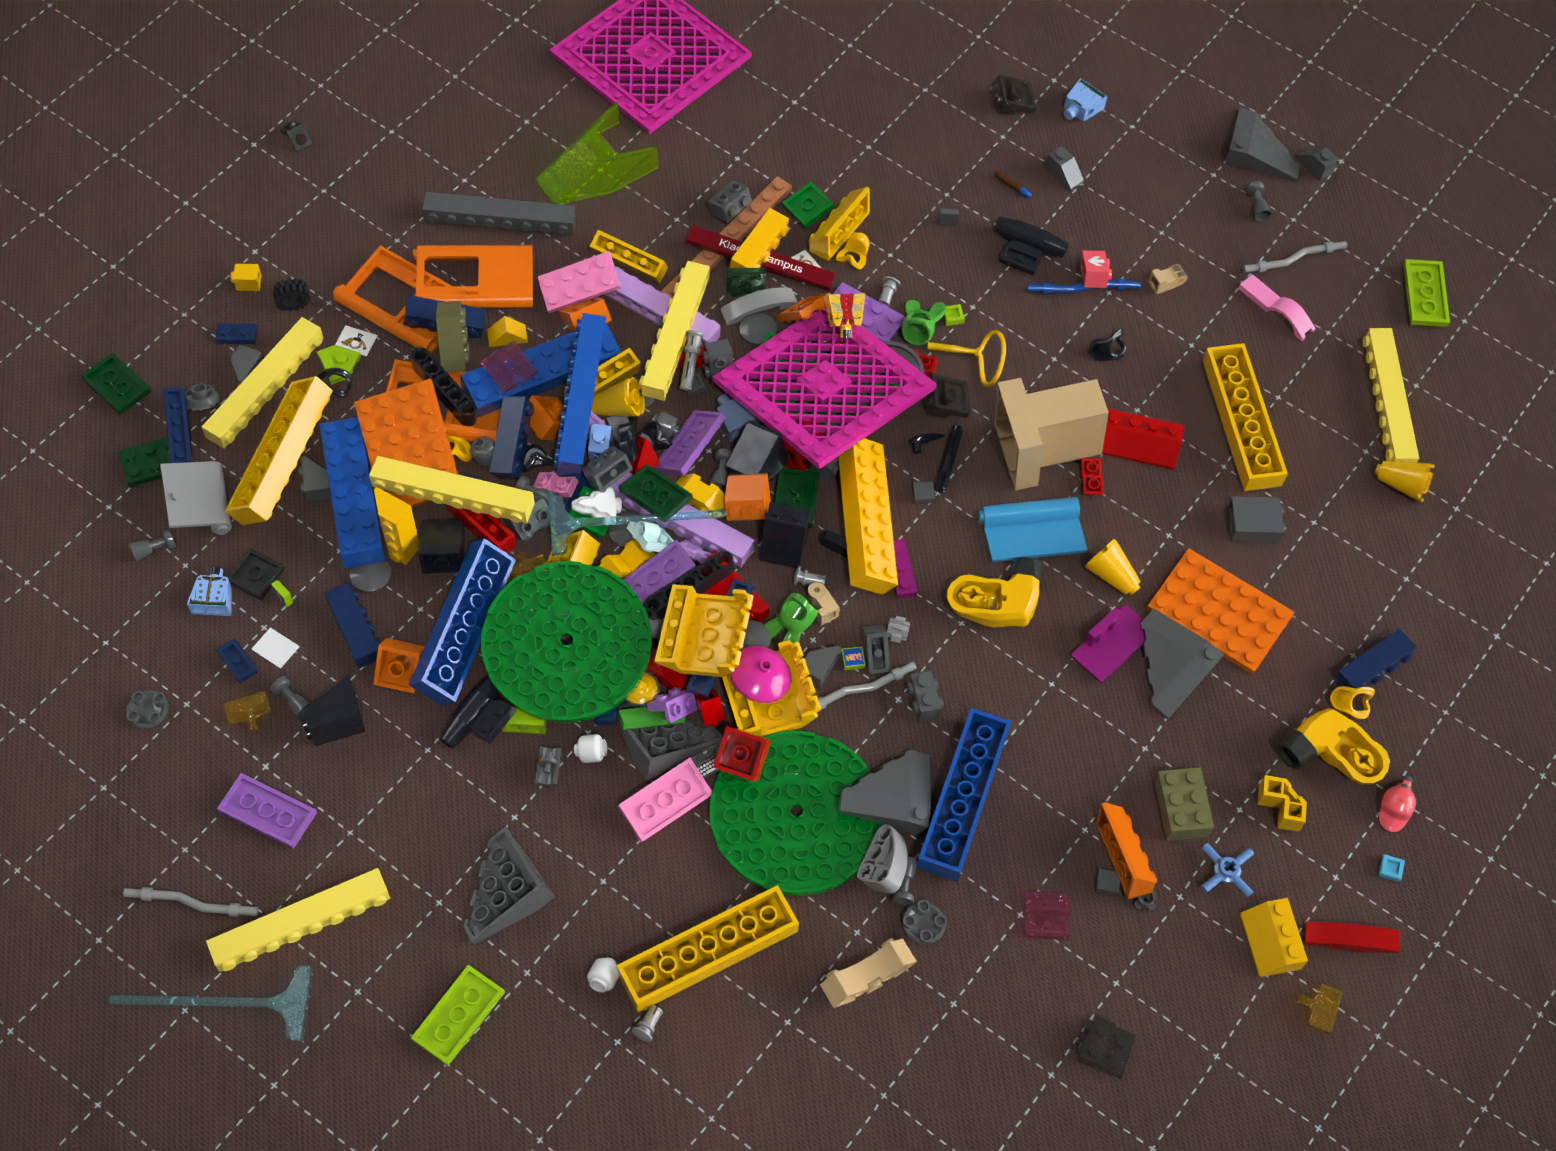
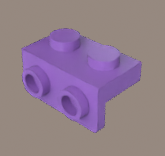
M679 687L668 690V694L657 695L654 697L655 700L647 703L649 712L664 711L667 723H672L697 711L694 694L689 693L687 690H681Z

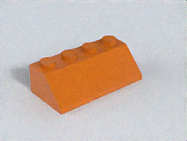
M1107 802L1101 803L1096 826L1127 899L1150 894L1157 883L1156 876L1149 869L1148 857L1140 848V839L1138 834L1133 832L1130 816L1126 815L1123 807Z

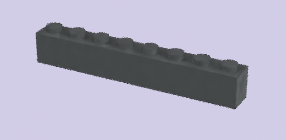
M426 192L422 208L424 221L431 223L512 229L525 232L573 235L576 221V210L573 205Z

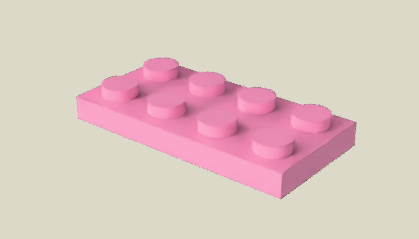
M609 251L538 276L549 313L621 288Z
M688 758L617 806L640 842H643L710 797L712 790L692 759Z

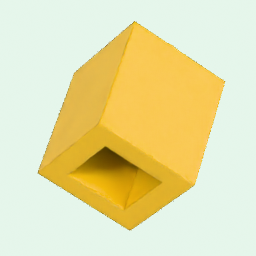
M235 264L234 271L231 272V283H234L236 291H260L262 275L259 265Z

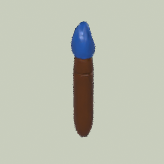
M995 172L998 179L1018 191L1022 196H1032L1027 188L1022 187L1004 173Z

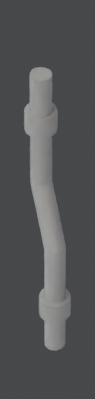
M1330 241L1324 242L1323 245L1303 247L1286 259L1270 262L1265 260L1257 261L1256 264L1244 265L1242 269L1244 273L1254 271L1260 273L1266 272L1267 269L1286 267L1307 254L1332 253L1334 250L1347 248V242L1333 243Z
M912 661L900 668L896 667L890 670L889 674L871 683L845 686L823 698L820 696L818 700L821 710L826 708L827 704L845 695L874 691L893 680L896 682L902 679L903 675L915 670L916 665Z
M142 887V889L124 888L123 897L141 898L143 901H151L152 899L175 900L200 912L229 914L231 917L258 915V907L241 906L240 903H230V905L207 904L176 891L153 890L151 887Z

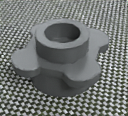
M1153 890L1150 894L1136 897L1134 906L1137 909L1145 908L1149 911H1154L1157 893Z

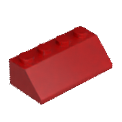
M1108 409L1109 414L1102 450L1103 455L1175 470L1185 425Z

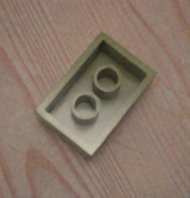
M461 301L437 302L436 324L441 366L446 372L466 371V364H469L470 348L467 342L466 309L462 308Z
M1201 767L1158 771L1154 785L1166 841L1209 837L1214 829Z

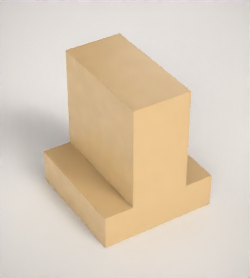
M1021 378L998 382L994 425L1015 491L1038 486L1040 467L1102 454L1109 412L1097 379L1026 394Z

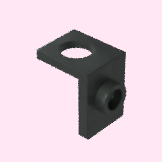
M291 121L285 124L284 128L280 129L281 133L289 136L295 151H299L312 144L303 123ZM298 134L305 136V142L301 145L295 141V137Z

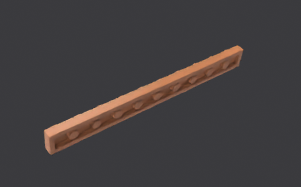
M777 176L719 234L741 241L759 223L768 209H773L792 190V185ZM703 249L691 262L710 266L711 271L725 256ZM680 273L661 293H666L671 298H674L675 284L680 282Z

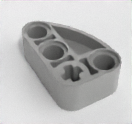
M888 824L882 825L877 830L857 872L858 879L871 890L892 894L900 888L907 868V846L904 837Z

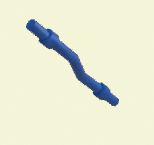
M1126 279L1108 280L1107 288H1117V290H1125L1126 288L1140 289L1141 281H1126ZM1051 283L1027 285V292H1042V294L1076 293L1091 289V287H1084V283L1073 286L1051 285Z

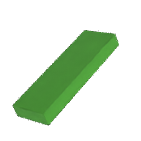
M648 707L618 710V718L623 730L685 723L686 718L684 716L672 723H667L664 711L649 712Z

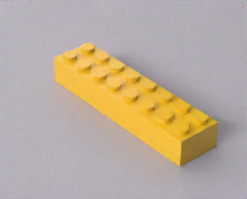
M1245 344L1207 348L1202 362L1243 490L1251 491L1281 487L1288 473Z
M314 376L291 382L225 510L228 515L241 525L265 522L272 516V510L280 500V494L288 484L291 472L296 468L297 461L304 452L305 445L312 436L316 423L322 417L324 407L330 401L329 397L333 390L318 377Z
M864 438L838 456L850 585L883 595L898 585L883 444Z
M777 885L618 964L619 978L637 1013L650 1007V1005H654L797 933L799 922Z

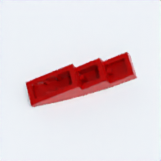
M1306 921L1305 942L1309 946H1330V949H1353L1357 953H1400V930L1359 924Z

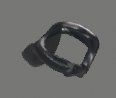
M1123 329L1116 330L1108 339L1099 338L1093 340L1089 347L1091 356L1099 361L1122 358L1126 353V345L1120 338L1123 335ZM1114 340L1121 346L1117 353H1112L1111 344Z
M329 368L316 376L333 390L332 394L343 398L348 395L353 380L352 375L348 371L341 368ZM331 375L345 378L348 380L346 390L343 391L331 387L328 384V378Z
M658 421L648 423L645 429L637 434L648 439L654 451L665 450L673 445L668 438L662 437V428ZM652 429H656V439L662 444L653 441L650 435Z
M537 444L529 445L524 454L523 463L525 469H523V472L526 473L539 466H551L554 464V461L547 458L541 446Z

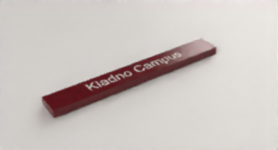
M692 225L686 239L687 244L732 258L744 243ZM770 251L768 260L760 265L761 269L827 291L830 290L835 276L834 272Z

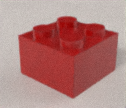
M726 726L713 768L759 782L772 740Z

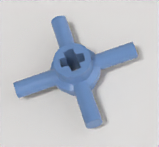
M1209 843L1201 848L1215 863V875L1201 885V889L1205 893L1210 891L1219 882L1234 883L1247 898L1253 894L1252 889L1240 878V865L1254 855L1252 849L1247 848L1234 859L1232 857L1222 858Z

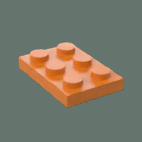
M829 292L805 297L777 314L776 317L779 322L786 321L790 323L801 319L804 321L812 317V312L815 310L820 311L826 308L824 296L831 294Z

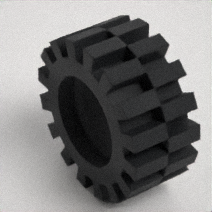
M287 278V281L282 279L281 283L277 282L276 286H273L275 305L279 309L282 308L283 311H286V309L288 311H292V309L297 311L299 307L302 309L304 305H308V301L310 302L308 285L302 279L294 278L291 280V278Z

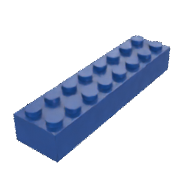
M582 313V319H577L553 467L557 468L556 475L581 477L605 329V316Z
M606 322L599 366L621 353ZM576 331L461 374V387L475 403L477 418L501 409L503 397L530 398L532 395H537L566 384Z
M358 417L320 423L336 530L344 568L386 561L374 491L369 478L370 468L359 419Z
M485 538L470 544L409 682V686L442 706L456 702L480 646L482 627L484 626L488 609L499 592L505 587L516 559Z
M974 708L970 709L918 858V869L958 882L1012 721Z

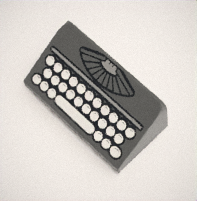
M722 740L691 757L704 779L720 771L713 767Z

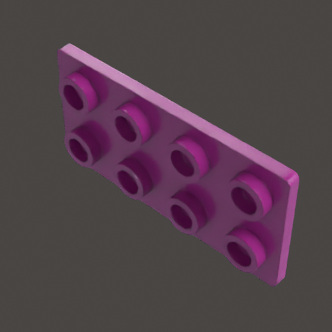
M1124 605L1120 610L1115 607L1088 632L1085 642L1072 653L1071 657L1096 680L1102 683L1146 641L1145 631H1141L1140 625L1143 619L1127 605Z

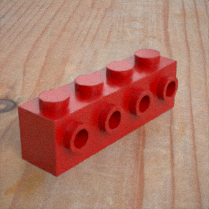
M445 504L446 510L456 519L463 520L464 526L479 540L485 538L507 554L516 548L515 534L509 528L507 529L498 518L485 513H475L464 508L457 509Z

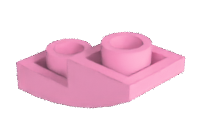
M539 472L533 487L558 492L560 494L559 497H572L579 481L575 476L559 477L555 472Z

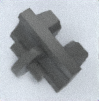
M540 746L535 785L557 787L562 748L550 749Z

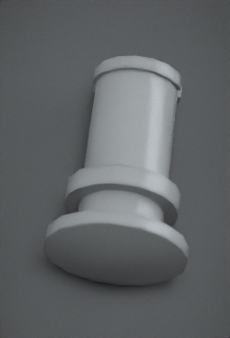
M886 276L882 279V293L878 302L889 307L892 296L896 293L901 283L896 278Z
M801 566L797 567L794 574V586L797 585V582L803 586L805 584L811 585L815 582L824 585L825 575L810 573L806 569L801 571Z
M650 1005L644 1019L637 1024L638 1027H633L631 1030L636 1038L647 1043L653 1040L651 1035L655 1031L654 1027L663 1014L659 1007L655 1012V1005Z

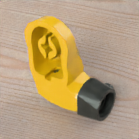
M1019 557L1013 563L1008 581L987 579L970 574L962 575L950 584L947 591L948 603L959 616L985 626H1026L1033 617L1038 603L1039 589L1042 586L1043 565L1034 558Z
M1331 708L1319 711L1307 718L1296 730H1292L1277 747L1282 760L1293 769H1300L1320 755L1324 761L1338 768L1351 781L1360 785L1373 784L1383 779L1388 772L1390 764L1387 751L1379 743L1372 740L1357 723Z

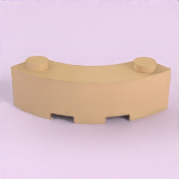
M889 939L881 945V949L866 959L841 971L836 969L826 975L827 979L820 986L833 1008L855 1001V997L865 992L866 994L873 992L883 986L881 982H885L893 976L896 978L917 961L903 939Z

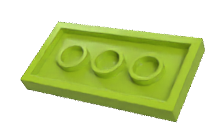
M1405 259L1403 266L1410 325L1448 327L1450 317L1443 261Z
M467 965L412 1035L411 1040L449 1066L504 995L505 990L470 965Z

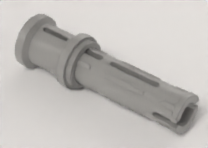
M688 330L686 333L688 335L687 344L684 347L686 355L679 389L684 391H692L697 355L701 353L700 343L701 338L704 337L702 332Z

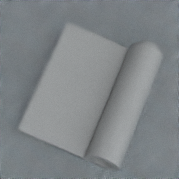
M220 462L160 464L169 528L211 526V531L218 535H225L232 529L230 515L225 512L228 506L223 468Z

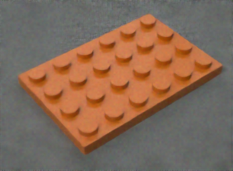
M431 378L354 402L371 467H373L377 456L459 475ZM383 490L411 505V507L431 502L430 500H420L413 496L398 495L392 491Z
M1188 548L1146 608L1150 612L1156 609L1206 639L1224 654V658L1252 675L1295 613Z

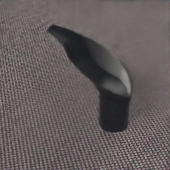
M939 433L923 434L910 439L908 442L913 444L914 454L921 453V444L940 439L945 435Z

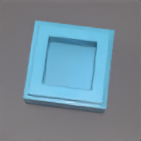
M1383 854L1381 856L1378 876L1400 882L1402 880L1405 860Z

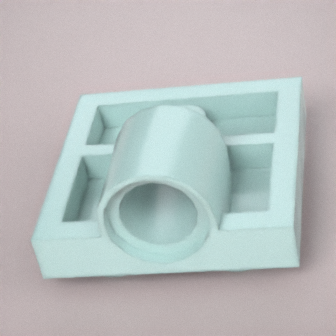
M630 521L627 526L632 537L647 552H660L674 542L658 524L639 521L638 523Z

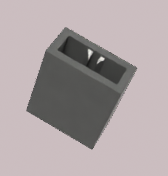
M1232 496L1228 505L1231 541L1280 542L1282 536L1286 533V524L1282 520L1284 507L1281 506L1280 498Z

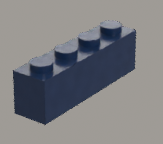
M408 295L403 325L411 328L419 327L430 331H437V302L445 301ZM462 305V308L466 309L465 321L468 328V337L481 338L486 309Z
M503 397L489 471L498 479L519 480L523 472V459L527 451V437L530 434V421L534 413V404L526 397Z
M345 583L324 592L327 603L358 669L376 662L380 641L379 639L374 640L372 635L375 633L371 622L366 623L365 617H367L363 605L358 606L357 601L359 597L355 588L351 590L349 584Z
M1398 629L1342 668L1337 673L1334 681L1339 686L1351 688L1368 687L1372 683L1376 685L1384 678V674H1392L1399 667L1398 664L1401 662L1405 664L1410 661L1414 656L1412 653L1416 645Z

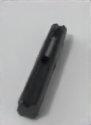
M954 425L952 427L935 485L936 492L944 493L946 491L963 433L961 425Z

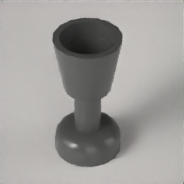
M1254 181L1246 186L1247 194L1255 199L1253 205L1256 221L1268 220L1273 215L1268 203L1261 196L1265 189L1262 181Z
M718 449L715 451V460L719 463V466L714 471L709 482V486L712 483L718 486L723 493L726 492L728 478L725 465L732 454V451L728 449Z
M525 475L520 477L515 486L517 489L533 492L534 496L543 497L550 510L556 506L560 494L558 492L545 488L537 489L531 486L529 477Z
M170 529L163 531L162 538L151 542L148 539L130 542L129 545L136 562L152 554L153 549L167 545L169 549L177 548Z
M281 676L272 683L270 691L277 696L283 694L289 700L288 705L298 720L305 718L303 710L312 703L301 695L294 694L289 689L291 685L289 678Z
M907 856V868L900 891H896L892 896V902L897 905L910 906L914 904V896L908 892L909 882L913 880L918 862L913 857Z

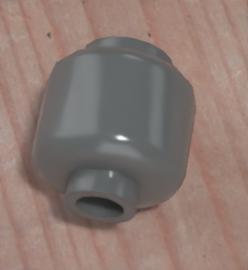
M665 411L655 413L652 421H658L661 425L662 437L668 439L670 436L675 437L680 427L676 425L678 420L675 416ZM652 429L651 433L656 435V429Z
M489 437L477 438L470 446V453L475 462L480 466H491L495 443Z

